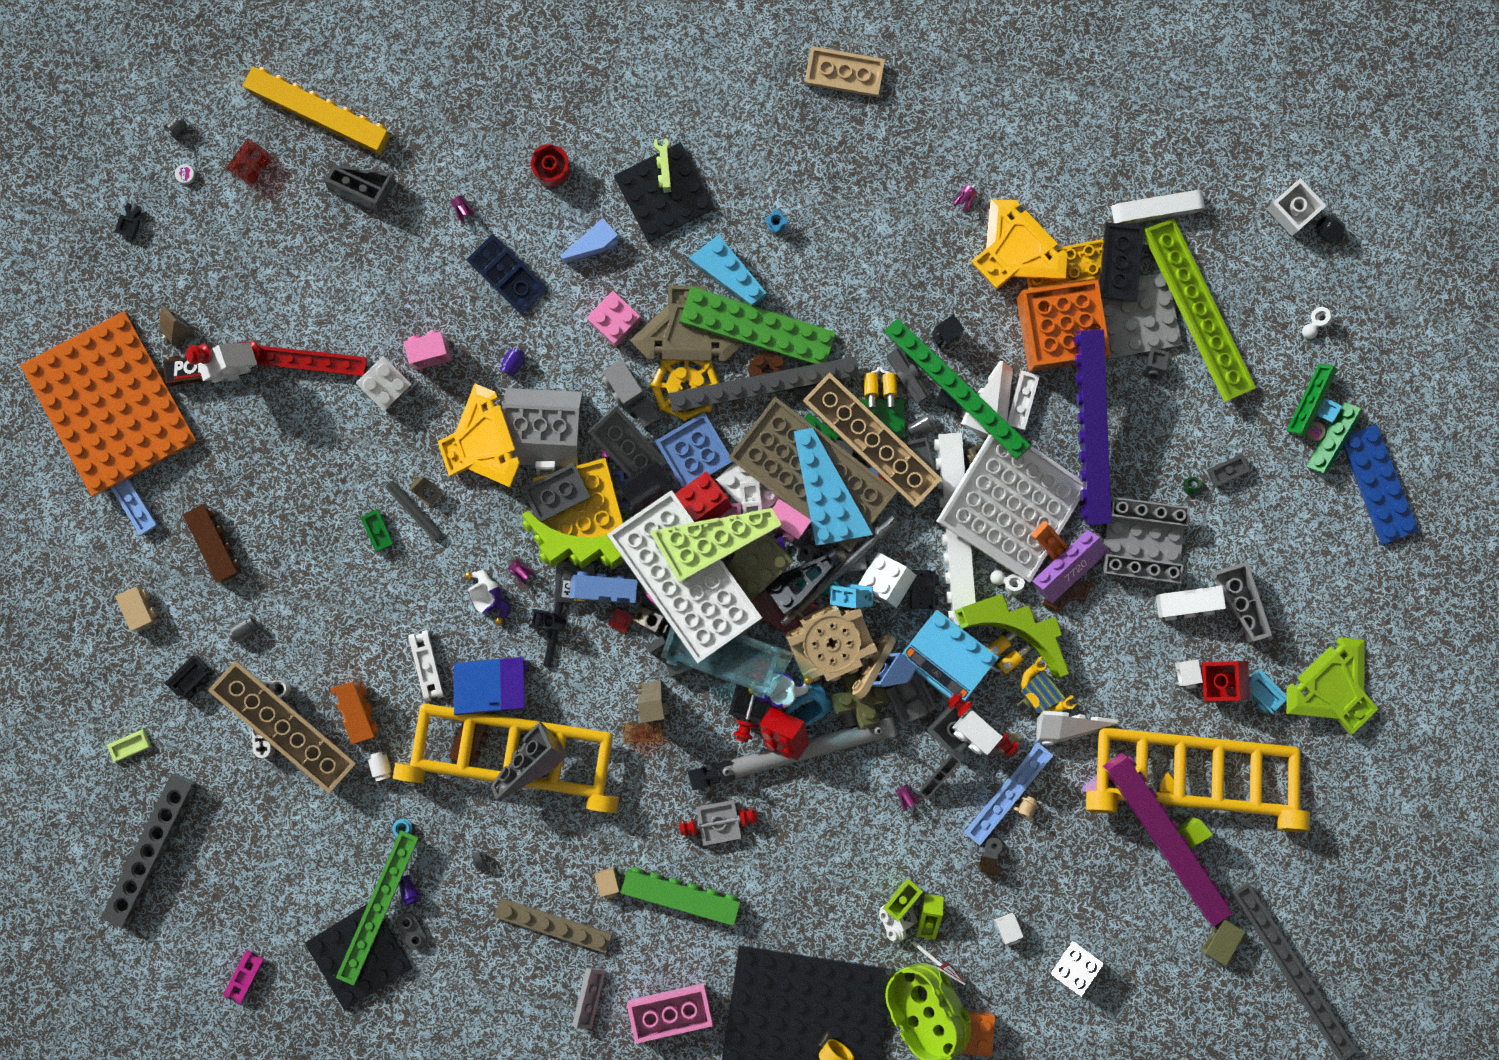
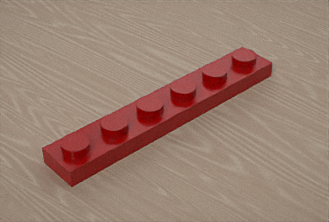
M259 346L260 355L256 359L258 366L362 377L366 373L368 358Z

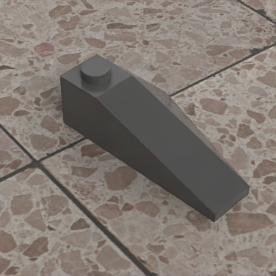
M539 722L525 735L522 740L524 743L519 751L515 750L512 754L514 758L509 766H505L491 785L497 801L506 798L552 771L567 757L562 744L543 723Z

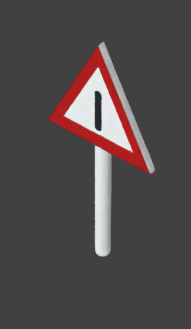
M912 942L916 948L939 966L938 970L943 971L963 985L966 984L948 962L942 964L917 942Z

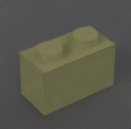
M1224 919L1215 925L1201 951L1226 966L1227 963H1231L1235 956L1234 951L1237 946L1243 943L1245 931Z

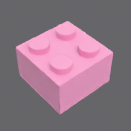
M614 291L587 317L588 322L615 348L642 321L641 316Z
M437 330L426 333V336H411L407 341H403L408 362L415 370L453 361L447 338L442 332Z
M779 499L772 509L782 525L773 531H781L784 533L783 537L791 543L793 541L798 542L810 525L811 520Z

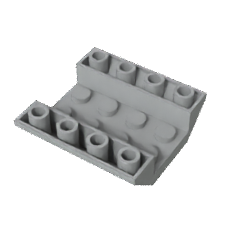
M506 388L502 410L516 449L511 454L513 458H519L520 465L535 466L536 461H555L556 467H566L572 463L578 466L580 411L582 410L583 392Z
M1113 497L1111 501L1112 523L1106 524L1104 546L1108 551L1102 557L1104 573L1181 584L1184 565L1180 564L1184 527L1188 526L1190 507Z

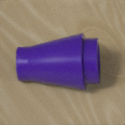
M409 875L403 876L399 883L401 901L404 902L405 906H408L420 900V893L410 880Z

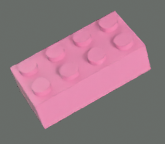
M705 983L635 998L627 1002L635 1044L713 1026Z

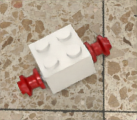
M255 341L217 345L213 349H210L206 344L199 346L190 345L185 355L190 364H198L203 381L212 380L213 383L223 379L234 381L239 379V375L250 372V368L257 365L256 359L260 355V347Z
M961 692L958 694L954 693L947 702L950 703L948 708L957 709V716L961 717L952 727L955 731L954 735L961 741H967L970 744L968 747L975 754L988 755L993 748L996 750L1001 748L1005 751L1004 757L1006 758L1016 755L1019 751V743L1017 741L1012 743L1008 739V733L1001 736L974 711H971L970 706L973 702H965L962 699L963 694Z

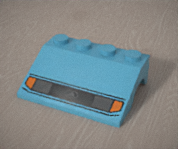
M938 610L933 613L902 653L917 666L915 672L945 696L950 698L954 693L958 694L961 692L964 701L999 658Z

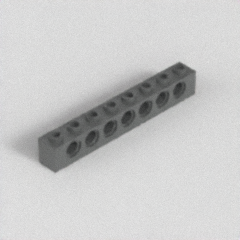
M177 773L170 775L106 905L101 919L120 928L133 923L136 917L134 912L137 906L140 907L145 899L143 894L146 888L148 889L153 883L154 878H152L154 871L160 868L162 864L161 857L163 853L169 850L171 846L169 841L172 835L177 833L180 827L178 822L181 817L186 815L189 808L187 804L196 795L198 783ZM176 792L181 795L180 802H176L174 799ZM167 810L171 811L172 813L171 820H168L166 818ZM158 828L163 830L162 838L157 835ZM149 846H152L155 850L153 856L148 852ZM141 864H143L146 868L144 874L141 873L139 869ZM132 882L136 883L137 885L136 891H133L131 889ZM123 900L127 901L128 903L127 909H124L122 907Z

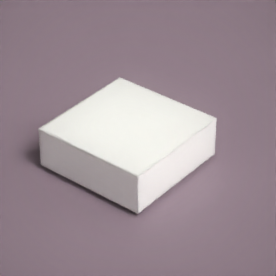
M536 461L535 468L538 477L557 471L555 461Z

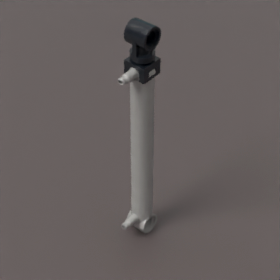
M894 717L879 719L880 723L877 726L860 729L858 725L810 738L808 746L798 761L793 758H786L775 750H765L717 763L718 769L716 764L711 765L710 770H707L705 766L687 771L692 790L711 786L710 781L714 780L715 784L720 783L719 777H721L723 783L897 736L898 732Z

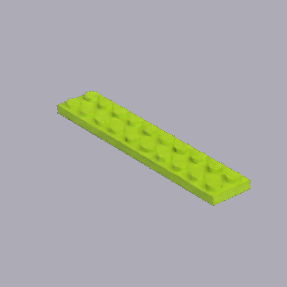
M1173 218L1143 230L1145 240L1223 401H1229L1256 389L1175 219Z

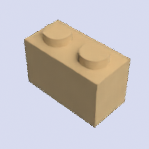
M136 586L115 596L130 631L137 632L158 622L156 619L158 616L153 606H150L148 601L150 599L149 593L143 587Z

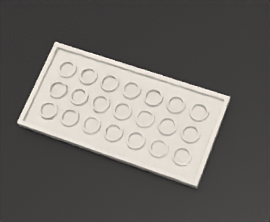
M671 490L608 533L607 536L698 664L761 620L762 617L722 560L678 583L650 534V530H659L694 522Z

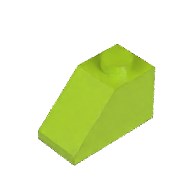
M1189 817L1177 829L1179 835L1183 834L1188 840V848H1192L1213 835L1200 819Z
M906 878L888 900L883 910L898 922L923 891Z
M924 894L916 932L917 937L936 939L943 917L944 897Z

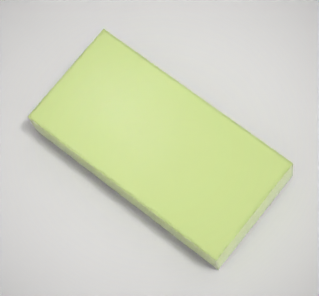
M145 729L107 745L114 763L152 747Z

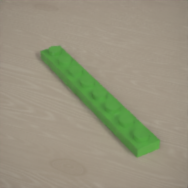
M400 830L338 971L337 979L353 986L356 984L420 837Z

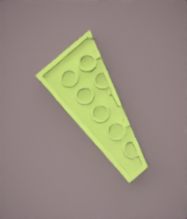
M769 508L724 518L650 530V534L678 583L779 528L782 524L773 509Z

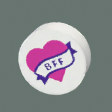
M182 164L176 168L175 177L180 183L187 185L195 180L196 173L191 166Z

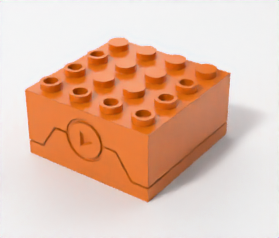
M1098 279L1022 290L1016 298L1028 372L1075 366L1077 347L1074 346V335H1077L1076 331L1103 329L1105 360L1111 355Z

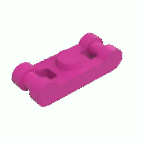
M249 950L244 953L223 994V997L227 999L232 998L239 1005L244 1002L259 969L265 961L260 956L252 955L253 952ZM248 962L254 964L252 969L246 967ZM235 986L241 989L239 993L234 991Z

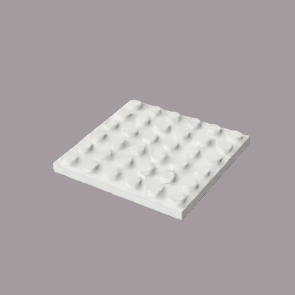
M989 434L936 522L1030 583L1047 556V553L1031 534L1045 521L1059 535L1081 499L1080 491L1083 489V482L1033 446L1016 460Z

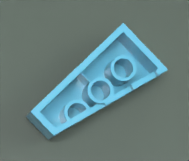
M719 234L689 257L691 265L698 268L703 274L710 277L741 302L756 306L766 298V291Z

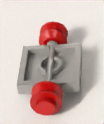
M735 800L697 806L699 823L696 824V821L691 818L689 823L683 820V824L679 825L681 836L685 835L686 839L689 834H693L696 837L700 830L703 846L742 839L739 823H742L745 828L748 823H752L755 826L754 822H757L758 818L756 810H752V807L746 812L742 808L739 817L736 811Z

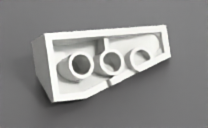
M1000 361L988 377V383L985 388H981L978 393L1007 422L1013 368ZM967 412L965 413L961 424L987 439L989 433Z
M1043 711L1037 718L1036 742H1042V745L1051 746L1054 743L1099 732L1101 728H1114L1118 724V720L1102 717H1091L1089 720L1085 715L1081 714L1069 717L1067 712Z

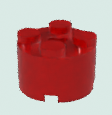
M552 144L542 145L534 151L530 165L536 180L547 188L558 187L565 183L571 171L565 151L559 146L557 147Z

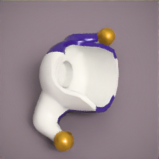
M484 570L473 573L466 572V579L478 578L479 580L477 584L468 589L470 600L481 614L492 609L500 610V616L495 619V624L502 625L503 620L511 612L512 606L502 597L500 586L492 581Z
M776 673L767 679L764 691H757L755 686H750L748 691L761 703L769 702L774 707L786 708L792 705L797 697L808 692L812 679L807 676L804 678V683L795 684L789 675Z

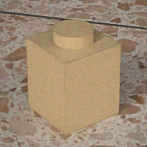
M615 867L595 872L594 875L600 897L605 896L606 899L617 896L616 893L620 891Z

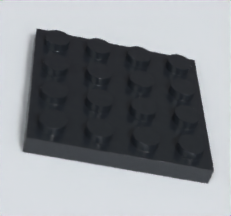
M681 142L668 148L671 192L664 193L663 187H659L658 175H662L661 168H657V157H660V152L614 175L648 243L715 209Z
M368 904L305 942L307 949L344 1011L413 968L386 921L383 920L356 984L353 986L336 978Z

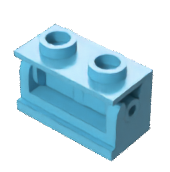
M845 583L846 587L830 585V605L849 608L873 606L872 586Z
M1256 670L1249 677L1250 700L1253 699L1257 703L1256 707L1262 713L1274 714L1272 710L1276 711L1287 700V695L1262 670Z

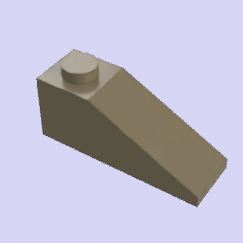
M165 306L161 308L159 329L163 333L161 337L168 344L172 343L178 346L194 330L181 316Z

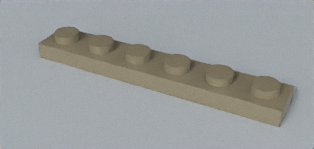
M500 898L495 918L603 953L607 952L612 933L504 898Z

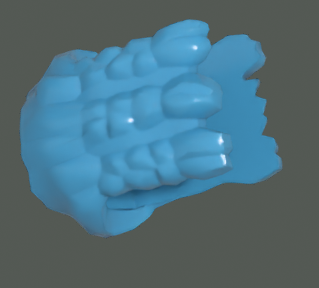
M818 680L809 684L808 692L797 697L792 705L782 708L785 713L790 714L807 700L813 699V702L792 715L805 721L806 728L822 719L833 708L830 697L819 685Z

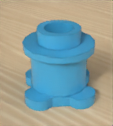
M775 209L773 214L765 218V222L772 233H780L784 230L788 219L781 214L779 209ZM778 221L779 224L775 225L773 222Z

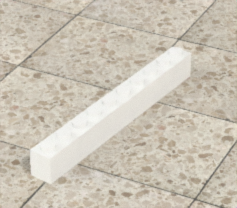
M962 433L939 434L937 439L934 440V449L938 451L939 457L936 458V470H940V477L942 478L937 484L942 496H939V508H945L965 475ZM944 527L945 534H942V545L946 546V553L943 554V562L948 568V572L945 573V583L949 584V592H946L947 603H950L951 611H948V618L960 626L954 610L976 603L971 544Z

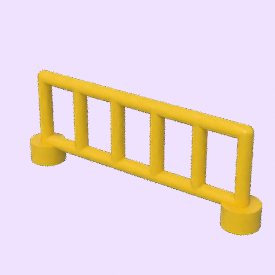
M1101 728L1099 730L1096 791L1086 792V811L1118 813V800L1126 801L1117 788H1108L1109 775L1103 768V765L1110 760V740L1137 743L1136 770L1137 772L1141 771L1146 779L1148 774V744L1175 746L1173 794L1156 792L1158 797L1155 799L1159 804L1277 816V830L1310 832V812L1300 810L1301 752L1298 747L1114 728ZM1187 748L1213 750L1212 798L1185 795ZM1225 751L1251 754L1250 801L1224 799ZM1263 755L1288 757V805L1262 803Z

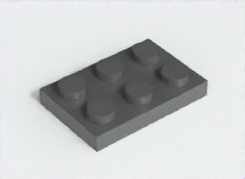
M575 463L522 488L536 518L540 522L546 521L592 498Z

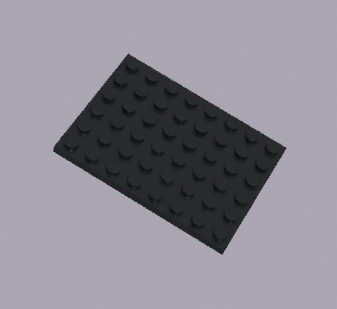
M739 945L722 1060H820L819 1052L829 1039L839 1041L852 1052L854 1060H881L888 1014L885 993L888 982L893 977L894 969Z

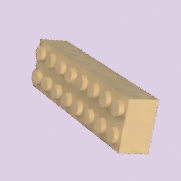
M830 372L803 400V403L914 508L942 480L936 472Z
M237 660L209 688L208 691L328 793L336 787L356 764L352 758Z

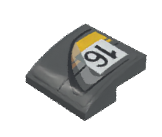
M562 561L555 566L554 601L593 603L591 600L569 599L571 575H577V572H589V576H595V563L592 562L583 569L578 564L575 566L571 561Z

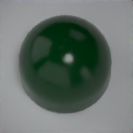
M1196 477L1185 479L1183 484L1184 492L1192 497L1199 495L1203 489V482ZM1190 481H1195L1198 486L1191 487L1188 485V483Z

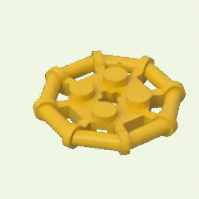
M661 360L654 380L650 383V387L653 389L658 402L659 410L678 417L683 422H687L688 419L699 416L704 412L710 413L713 405L699 407L691 411L683 410L672 413L670 398L665 401L661 389L666 388L669 394L682 391L683 387L681 384L686 383V381L689 382L691 389L719 383L712 361H691L702 366L698 371L689 367V361ZM684 361V367H679L676 370L672 369L671 365ZM667 370L670 373L667 383H661ZM706 371L711 384H705L702 374Z

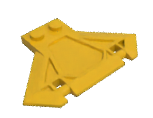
M991 199L987 247L971 261L972 265L996 290L1012 277L1066 279L1068 254L1064 250L1058 253L1054 249L1058 243L1026 210L1022 213L1017 210L1021 206L1017 200ZM1010 215L1014 217L1013 220L1009 218ZM1047 254L1052 257L1050 260L1046 257Z
M474 384L456 432L437 441L448 475L454 477L469 469L511 488L520 461L518 457H512L511 453L516 449L501 405L495 406L494 401L498 399L495 391Z

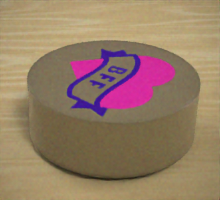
M1312 422L1306 438L1314 442L1321 440L1326 433L1324 425L1320 422Z

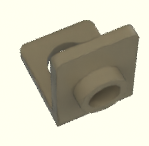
M424 476L417 477L409 488L427 506H430L441 495V492ZM426 488H431L434 491V495L430 499H426L423 496V491Z

